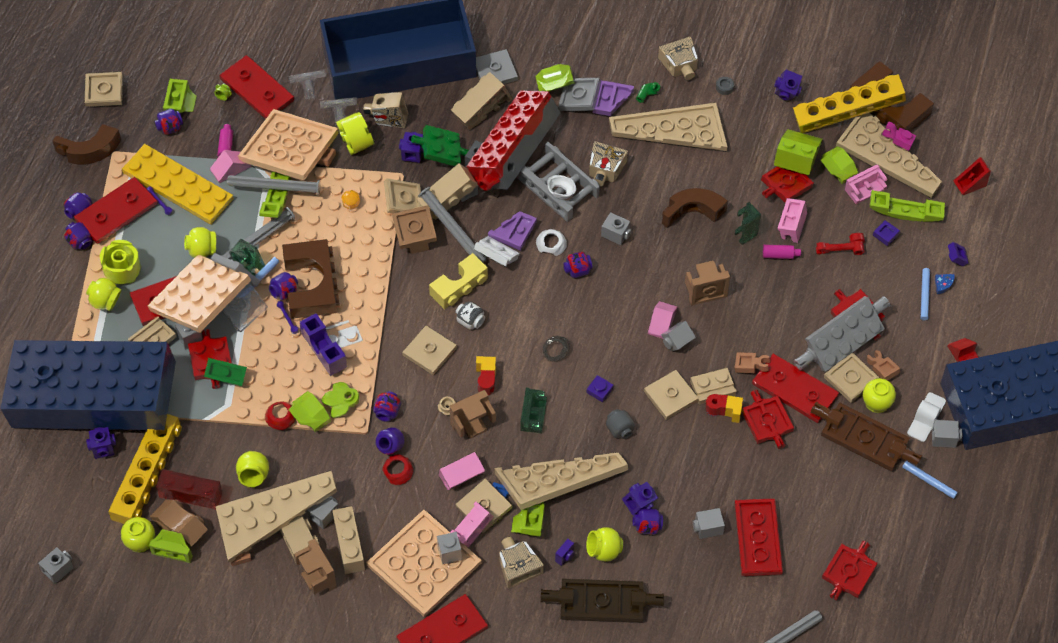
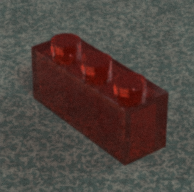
M164 469L161 471L156 486L160 498L177 500L178 502L216 509L222 495L220 481Z

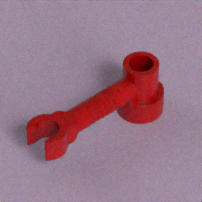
M851 234L849 236L850 243L829 244L819 242L817 243L816 254L853 250L854 255H862L865 253L864 234Z

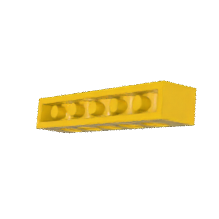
M899 74L895 76L889 75L882 80L870 81L860 87L854 86L847 91L835 92L825 98L820 97L809 103H800L793 107L800 133H806L906 101V95ZM882 90L888 91L887 93H881ZM870 96V98L864 99L863 97ZM847 101L853 102L852 104H845ZM829 107H835L833 110H828ZM813 112H817V113H818V114H816V115H810V114L813 113Z
M167 414L165 430L147 429L108 511L111 520L125 524L131 518L142 516V507L148 503L150 498L149 492L157 484V475L165 467V458L173 450L175 437L180 435L182 426L178 417ZM146 467H150L149 470H146V471L143 470V469L146 468ZM138 484H143L141 487H135ZM130 501H135L133 504H127Z

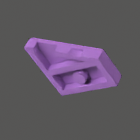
M601 80L593 113L611 116L633 93L634 86Z
M519 211L511 219L501 223V226L496 230H490L488 236L521 251L537 222V218Z

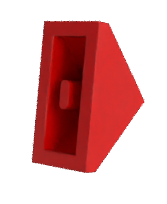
M980 157L953 181L961 194L966 195L986 187L991 170L983 158Z

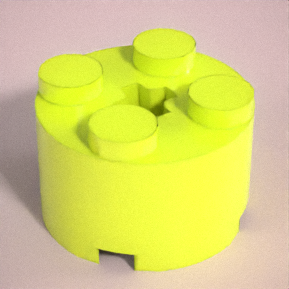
M360 112L336 122L343 142H346L350 155L374 145L372 135L369 133L368 126Z
M114 240L110 245L102 248L100 262L104 276L116 284L133 283L140 273L141 264L138 251L132 243L126 240Z

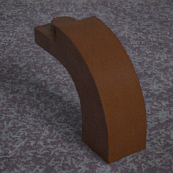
M102 124L96 135L87 141L75 142L55 136L53 145L57 153L67 155L69 163L85 165L96 163L108 157L119 145L121 137L119 129Z
M691 188L680 191L670 197L669 206L662 213V224L668 228L681 215L688 212L704 214L715 222L727 211L728 200L707 189Z

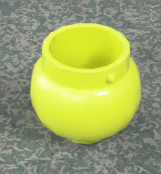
M204 227L193 228L189 235H185V250H188L189 255L193 258L198 255L206 258L213 256L216 252L215 231H209Z
M99 278L96 282H91L86 295L89 296L88 301L94 308L112 311L121 294V289L117 288L116 284L110 279Z
M877 378L866 384L862 396L866 407L870 411L882 413L895 402L896 391L891 382L886 379Z
M248 451L238 458L236 473L240 483L247 487H256L262 484L269 473V461L266 456L256 451Z
M131 518L126 521L121 529L122 542L134 552L139 553L148 550L151 540L155 538V528L146 518Z
M609 527L590 531L586 542L587 553L590 557H595L599 561H612L622 552L623 539L616 530Z

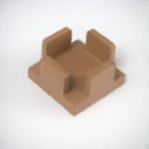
M428 205L392 213L400 249L410 248L411 254L429 250L428 243L437 241Z
M714 261L697 264L696 270L699 278L692 279L690 272H686L685 284L689 292L691 306L727 297L730 275L728 271H725L723 264L718 265V270Z
M485 390L449 406L450 425L453 430L457 431L460 438L464 436V430L469 438L486 432L487 428L481 419L482 417L488 415L492 423L496 422V413L488 400V394Z
M315 538L308 541V547L294 554L296 564H301L305 570L301 575L308 588L314 594L326 588L329 591L337 588L334 570Z

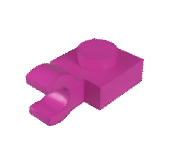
M888 122L887 129H884L882 135L893 139L892 143L909 151L916 135L902 128L897 130L895 124Z

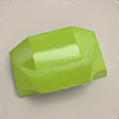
M554 65L542 69L536 75L539 91H552L574 84L570 65Z
M169 80L163 106L164 111L171 108L179 111V113L194 111L197 96L189 88L188 80Z
M837 146L822 155L820 161L832 175L837 177L841 184L846 183L847 179L858 174L854 161L843 148Z
M309 391L294 400L292 406L288 409L300 425L310 426L314 432H317L331 422V418L323 405Z
M541 502L525 508L514 516L511 532L541 536L545 503Z
M162 529L149 544L151 554L191 563L193 555L181 533Z

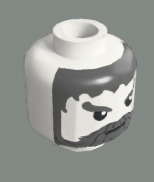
M468 301L465 304H460L456 310L457 322L469 330L478 329L485 320L483 309L473 302Z

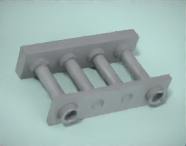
M547 142L545 144L546 155L531 167L524 165L516 178L568 222L573 218V206L589 193L597 199L600 186L596 180L591 179L566 158L556 146ZM550 160L558 165L543 178H539L534 174ZM565 171L571 176L570 179L574 183L578 182L584 188L568 201L558 199L548 190L547 180L549 177L559 175ZM558 187L557 189H552L553 192L559 194L565 192V190L561 187Z

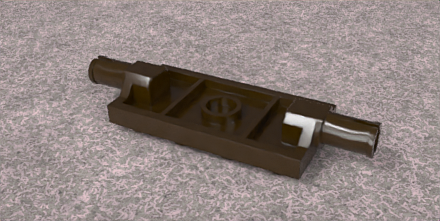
M562 579V587L559 590L541 589L540 602L559 603L561 605L560 620L643 622V608L645 606L664 607V593H646L643 590L644 581Z

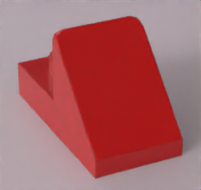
M967 338L960 339L947 346L957 362L978 358L975 352L977 343Z

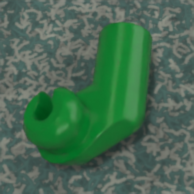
M657 82L644 84L636 96V100L643 103L647 96L657 94L661 88L660 84Z

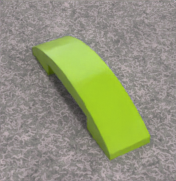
M272 171L270 179L290 180L291 177ZM269 189L265 202H262L259 216L279 218L286 203L288 190Z
M875 190L871 191L870 208L890 217L921 222L941 221L944 219V202L926 200L925 203L890 198V193Z

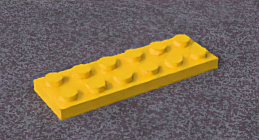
M146 144L122 168V172L130 178L135 177L142 185L152 187L154 192L210 225L234 199L233 195Z

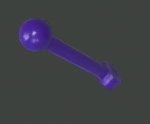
M147 187L151 195L164 208V213L171 215L172 208L167 207L153 192L152 187Z
M278 301L277 307L281 309L288 321L291 333L297 334L298 327L292 323L284 308V303Z

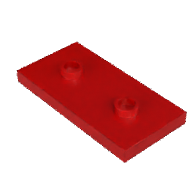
M247 55L219 75L226 85L265 119L273 109L281 111L295 100L290 92Z
M133 177L75 215L74 219L77 223L82 222L89 231L91 238L99 244L158 203L151 193Z
M177 276L130 292V297L142 326L147 325L157 316L160 320L165 319V317L151 312L148 305Z
M774 353L770 357V363H765L768 364L769 371L760 370L752 381L754 386L773 397L778 396L781 402L816 423H819L822 418L810 413L815 402L830 408L839 395L838 391L806 372L799 370L796 366Z
M775 499L735 500L741 576L782 575Z
M464 594L396 635V639L399 643H465L486 630L488 625L468 596Z

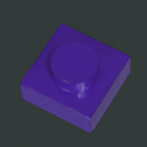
M885 220L873 232V236L888 246L899 235L900 230Z
M955 242L948 245L949 258L952 262L961 266L969 263L963 246Z
M597 375L586 389V393L603 403L613 390V384Z
M567 539L555 553L556 563L562 566L565 561L569 562L575 553L574 542Z

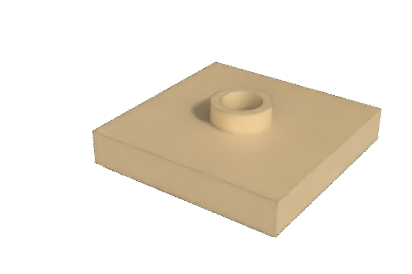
M122 72L86 74L85 106L122 105Z
M385 179L384 189L387 213H397L422 207L417 200L418 195L421 193L420 184Z
M425 326L402 353L404 357L434 375L457 349V345L428 326Z
M853 353L849 354L824 374V378L850 403L863 394L864 387L869 381L879 378Z
M677 370L644 388L645 394L666 420L698 402V397Z
M486 479L455 504L467 516L475 506L473 504L478 502L494 516L481 532L482 534L512 509V505Z

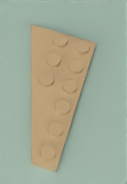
M716 103L609 117L611 133L615 137L727 151V143Z
M870 113L855 117L837 141L836 147L843 148L847 153L871 166L878 164L882 172L932 198L941 186L942 181L928 167H924L918 161L919 158L915 154L912 155L908 150L892 143L893 139L883 136L882 133L885 128L879 123L880 120L876 116L873 117Z
M619 453L595 455L593 459L582 460V457L574 458V461L564 462L563 459L533 463L531 467L520 468V465L512 466V469L502 470V467L494 469L497 478L520 510L627 471L628 464Z
M332 471L216 506L229 563L234 561L235 557L241 553H246L252 549L251 547L259 541H264L288 525L289 521L295 517H300L306 513L305 511L313 505H318L336 493L337 488Z

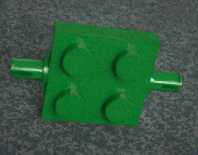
M425 125L423 128V138L413 135L411 139L412 143L422 146L425 159L452 166L461 163L460 155L466 156L469 151L468 149L461 148L459 133Z

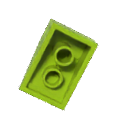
M787 129L778 145L774 166L810 175L823 139Z

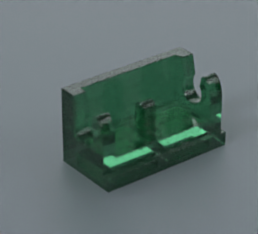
M750 202L746 203V206L740 209L737 214L738 217L743 214L742 225L735 230V235L742 232V236L739 239L742 245L757 236L759 232L761 213Z
M240 239L229 252L233 261L241 263L254 276L255 273L251 272L252 269L257 268L260 271L265 266L257 247L243 239Z
M526 387L520 431L542 434L547 403L544 391Z

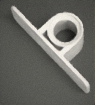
M931 392L928 393L925 400H922L907 434L924 442L946 400Z

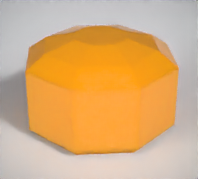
M353 190L344 192L341 197L343 207L347 209L357 208L360 204L359 195Z

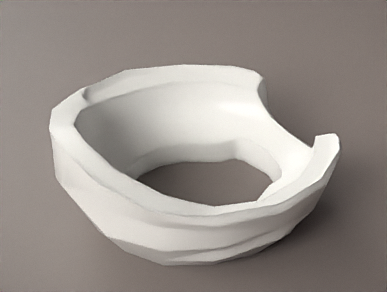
M553 175L547 180L549 192L558 199H567L573 196L576 191L574 181L566 176ZM554 187H561L566 191V194L553 192L552 189Z
M548 229L539 234L536 239V246L541 253L548 252L558 256L566 249L567 241L560 231ZM549 234H554L559 239L554 248L545 246L544 238Z

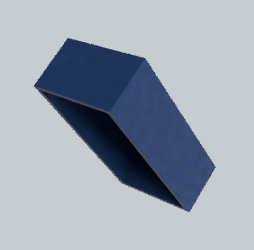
M430 0L320 20L322 45L335 103L477 77L476 50L462 0Z

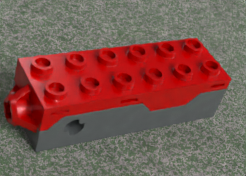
M520 91L508 106V109L466 166L479 188L483 190H508L560 115V111L549 91Z

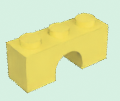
M473 253L458 263L459 274L462 276L461 279L453 281L443 274L429 284L430 295L443 309L454 305L463 295H468L478 284H483L487 280L488 268Z

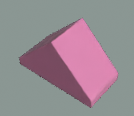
M224 150L211 166L210 171L219 183L227 180L229 175L235 176L251 167V164L239 160L238 155L240 152Z
M659 301L654 308L648 334L662 338L661 334L671 328L678 307Z

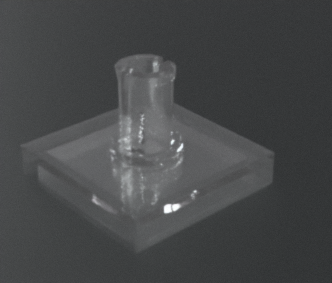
M325 69L288 76L289 84L302 83L305 99H310L309 90L311 98H316L313 81L325 78Z
M357 98L320 101L321 110H334L335 124L337 121L345 118L346 107L357 106Z
M249 282L222 311L236 330L242 332L268 306Z

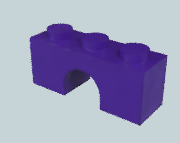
M317 313L300 321L302 336L329 375L332 376L347 367L346 355L336 341L332 343L327 334L326 326Z

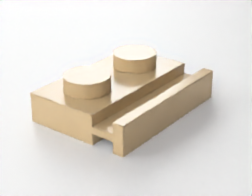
M157 316L128 338V341L168 342L169 344L176 338V333Z
M728 368L690 378L694 393L698 397L699 405L706 403L707 397L711 394L736 395L737 391L734 388Z

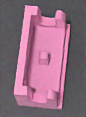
M877 164L847 179L845 191L854 203L858 204L870 198L872 190L880 192L886 190L887 185L885 181H887V178Z
M787 198L778 225L782 239L785 240L786 235H790L792 241L798 243L807 216L805 201Z
M474 452L441 468L439 477L447 490H450L484 473L485 469Z
M478 502L473 504L475 506L458 527L450 532H457L459 541L468 548L494 518Z

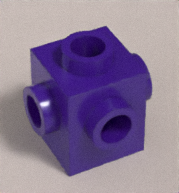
M786 69L775 81L774 87H776L774 94L779 95V98L783 100H792L801 91L802 86H800V82L803 76Z
M405 132L404 138L400 139L399 143L402 160L420 163L424 150L420 144L412 143L411 139L413 135L423 138V134Z
M98 427L89 431L90 438L86 439L89 451L92 450L95 459L115 455L113 446L116 445V439L114 434H110L108 427Z
M648 482L642 485L639 483L629 488L630 492L622 498L632 515L642 508H653V502L658 499L655 490Z

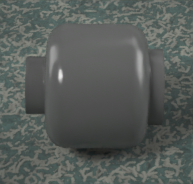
M616 409L607 416L606 426L614 438L627 439L633 434L632 431L635 423L627 411Z

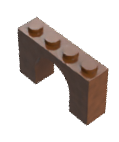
M879 61L852 83L850 88L866 85L870 81L882 80L892 75L893 71ZM919 93L904 106H889L870 113L886 126L888 122L895 124L897 130L902 128L911 132L931 115L934 103ZM864 96L863 98L868 99L870 96Z
M328 240L283 244L285 271L311 268L323 275V280L317 287L311 290L288 293L291 319L310 317L315 313L317 315L337 313L336 306L340 305L338 294H334V290L338 288L336 278H332V273L336 272L334 262H330V258L333 257L332 246H328Z

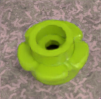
M216 85L214 94L218 99L225 101L232 95L228 85Z

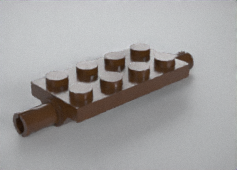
M815 402L810 413L826 420V426L821 436L891 472L897 461L901 458L917 467L923 456L907 448L910 437L840 402L832 410L818 402Z

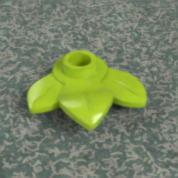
M337 382L333 384V391L325 393L321 401L325 405L332 407L331 418H337L345 415L350 407L358 404L359 393L356 389L349 388L346 383Z

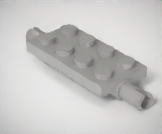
M864 296L805 338L808 348L804 354L794 359L795 366L802 370L814 361L819 364L822 371L826 372L885 329L878 314L891 306L890 303H887L888 299L882 296L872 304L869 297Z

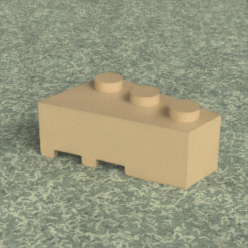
M489 72L479 80V83L474 88L469 89L460 101L454 104L451 111L459 121L471 130L487 118L486 114L493 109L495 111L499 110L501 103L506 100L510 102L513 99L504 84Z

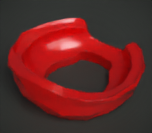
M284 401L273 403L265 413V421L273 429L285 430L296 421L289 410L283 418L273 416L274 406L283 404L287 410L292 406Z
M397 454L390 456L385 461L382 471L391 484L401 485L411 479L413 466L407 457ZM393 461L403 462L404 469L401 473L390 474L387 468Z

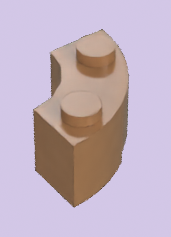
M165 500L150 518L164 530L181 533L187 546L192 547L208 530L204 526V520L200 516L193 515L184 510L183 505L177 500Z

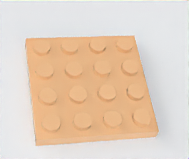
M273 109L240 152L238 158L244 163L304 181L339 134L338 128Z
M198 255L153 299L148 308L153 313L201 333L251 279L248 274L236 272L213 262L211 259Z
M423 510L370 558L366 564L417 612L425 617L481 565L482 560L459 541L462 560L442 564L437 547V536L450 532L428 512Z

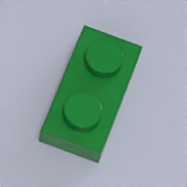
M208 358L204 377L242 386L247 367Z

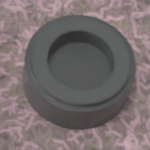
M729 77L719 78L716 82L717 92L722 95L731 94L734 90V81Z

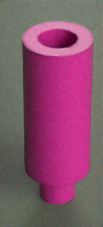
M225 124L224 128L220 130L218 157L224 150L232 149L233 130H231V125Z
M763 244V258L793 259L794 256H801V249H794V246Z

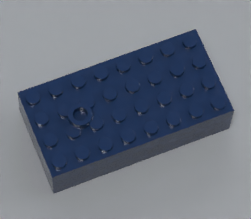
M14 340L0 409L11 428L95 429L98 427H108L109 429L165 430L176 360L168 342Z
M1058 341L946 364L940 384L954 421H958V428L962 429L961 440L965 450L1058 430Z

